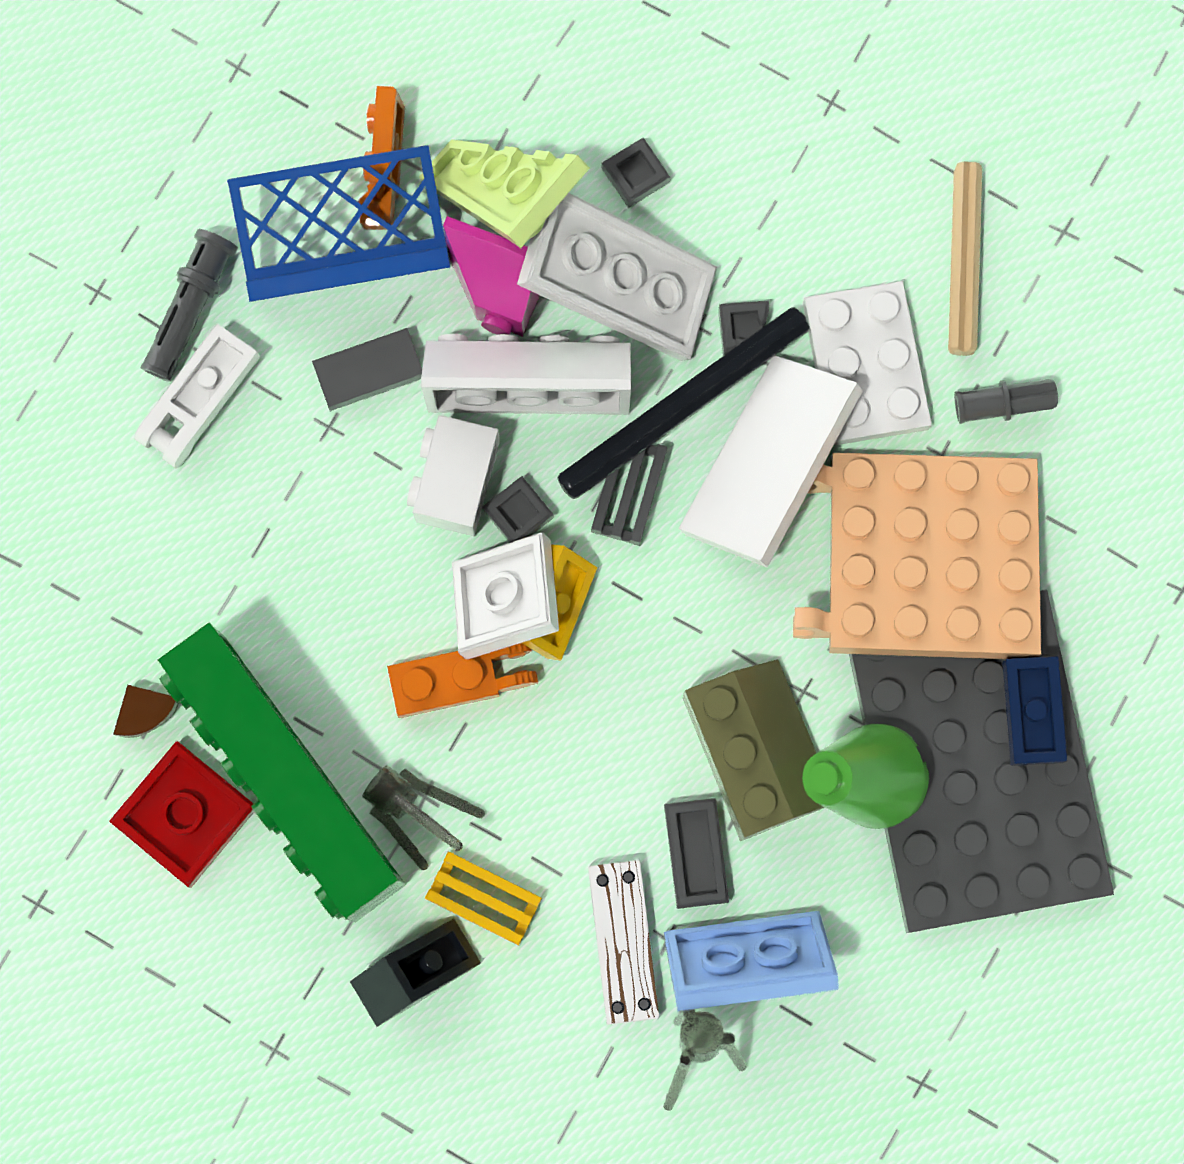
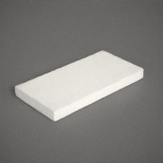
M568 193L547 217L540 232L530 239L517 285L673 358L684 361L691 360L717 266Z
M776 355L772 357L681 522L679 529L688 537L767 568L863 391L858 383Z

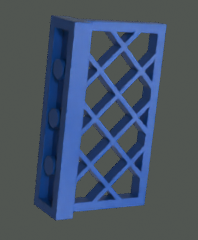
M429 145L227 179L247 279L246 287L249 302L450 268ZM420 157L424 179L413 195H410L387 177L399 160ZM391 162L383 175L370 166ZM362 167L379 179L363 204L337 187L349 169ZM340 171L333 183L320 175ZM312 176L329 188L313 212L287 195L300 177ZM290 179L283 191L270 183ZM383 183L408 200L392 225L367 208ZM261 184L278 196L262 221L244 209L241 187ZM425 186L429 208L417 200ZM333 192L359 209L343 233H340L317 216ZM283 200L308 217L292 242L267 225ZM413 204L431 216L434 237L413 241L396 229ZM363 213L388 230L377 247L363 249L347 238V235ZM247 219L258 226L251 238ZM313 221L338 238L327 256L314 258L297 246ZM264 230L287 246L288 249L277 264L256 268L252 246ZM392 234L404 241L403 243L385 246ZM342 243L355 250L335 254ZM292 251L304 258V260L285 263Z

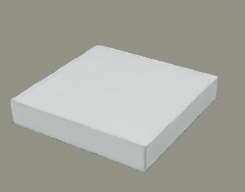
M543 532L452 562L458 653L468 660L559 631L551 540Z

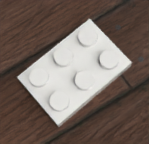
M903 281L804 297L802 304L806 320L809 324L808 335L815 369L857 382L863 390L833 446L929 430L932 424Z

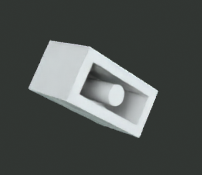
M438 415L435 429L426 428L420 448V457L426 458L422 478L413 477L407 497V506L414 507L412 513L416 523L475 537L500 443L498 429Z

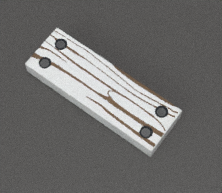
M640 860L588 866L607 1025L659 1019Z

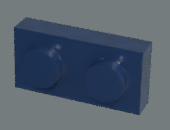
M1058 656L1005 659L1002 664L1011 766L1067 762Z

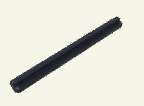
M795 307L789 308L559 473L557 479L563 491L572 499L579 498L806 334L809 330V324L804 314Z

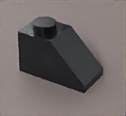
M452 919L383 957L349 982L374 1024L378 1027L481 964L456 920Z

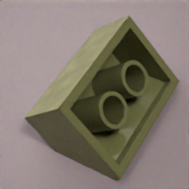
M778 659L732 671L684 691L683 701L740 842L825 808L814 802L808 796L803 786L802 776L807 761L816 754V750Z

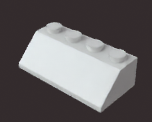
M460 334L440 335L438 341H426L421 389L428 413L629 415L631 395L630 343H620V339L614 336H595L590 338V342H569V338L565 336L546 335L540 337L539 342H519L518 337L506 334L490 336L489 341H468L467 336Z

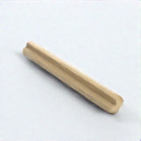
M977 162L957 163L953 177L948 350L950 354L958 356L973 355L977 349L982 166Z

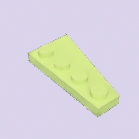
M450 140L432 161L437 194L520 248L528 239L540 232L547 217L590 169L578 155L565 154L563 159L555 158L549 151L536 150L533 155L523 154L516 147L505 146L503 150L495 151L489 144ZM423 173L419 176L421 180L424 179Z

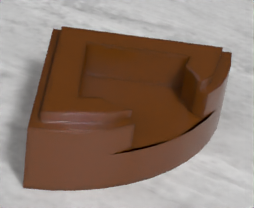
M127 684L113 735L123 738H135L147 734L168 721L176 711L179 703L177 704L171 695Z

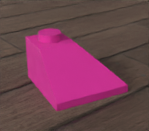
M447 216L443 228L448 255L476 319L482 321L481 326L493 334L510 335V333H514L523 337L540 295L517 285L528 246L523 245L520 248L504 237Z

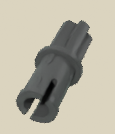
M1051 379L1007 385L1004 380L999 381L998 387L964 392L955 391L954 402L957 420L959 424L996 417H1003L1004 421H1010L1011 415L1054 409L1058 404L1057 386L1055 381Z

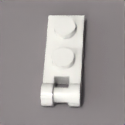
M216 324L135 432L134 440L146 448L153 446L163 453L162 459L174 468L180 467L190 455L194 444L260 358L258 351L219 324ZM171 417L183 425L175 437L164 430Z

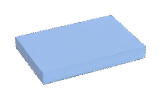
M820 911L664 932L677 1011L839 990L838 973Z

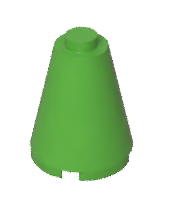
M869 724L852 730L813 755L804 767L802 780L806 793L814 802L860 826L871 829H884L899 824L918 811L927 793L929 773L926 762H922L916 748L918 745L908 733L891 725Z

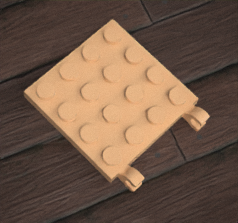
M864 453L832 454L831 467L822 465L807 493H831L830 612L812 607H796L795 616H793V638H829V653L986 659L1040 657L1041 619L1037 459Z

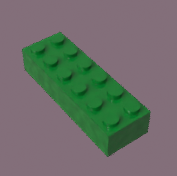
M208 622L157 659L166 672L159 677L162 685L177 704L180 702L186 710L192 707L197 715L189 720L208 746L211 744L216 751L222 749L228 758L220 763L238 788L242 787L246 793L252 790L258 801L251 805L254 812L269 831L273 830L276 835L281 832L290 843L283 848L284 853L301 875L304 873L309 877L313 874L321 885L314 894L332 918L336 917L339 920L344 917L345 920L356 923L406 885L232 645L218 629Z

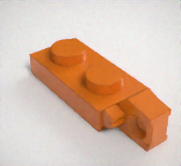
M376 86L375 104H369L367 108V129L369 134H373L372 151H366L364 156L402 149L405 105L394 86ZM401 160L398 161L387 177L398 186H400ZM391 162L370 166L383 175ZM363 169L364 179L370 184L367 185L368 192L358 200L361 204H363L379 181V179ZM383 183L367 208L392 225L394 222L395 199H399V194ZM365 213L360 216V224L365 230H387Z

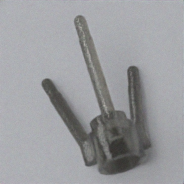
M386 765L375 775L362 795V798L373 806L369 814L385 826L406 854L423 871L428 869V862L392 818V815L400 819L407 813L454 850L460 851L463 848V843L413 804L418 794L412 791V789L479 819L485 816V811L464 799L420 780L406 768L398 773L389 765Z
M692 1009L684 1010L683 1013L673 1019L675 1026H681L679 1047L682 1054L663 1104L666 1111L673 1109L693 1062L705 1063L711 1061L719 1054L720 1050H725L739 1071H745L747 1068L743 1056L735 1045V1036L732 1033L724 1032L721 1021L714 1014L706 1011L695 1012Z

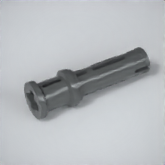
M204 229L196 230L194 238L197 240V243L186 266L179 267L176 276H178L177 282L179 286L158 329L155 340L140 369L145 370L148 374L170 382L172 379V375L177 367L176 365L189 341L208 297L213 298L221 288L218 280L229 256H235L238 251V247L231 241Z

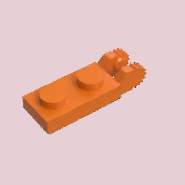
M519 643L468 660L460 655L458 651L387 666L398 718L500 697L499 693L538 684L537 672L528 670L518 671L496 679L492 663L504 659L523 657L531 653L532 649Z

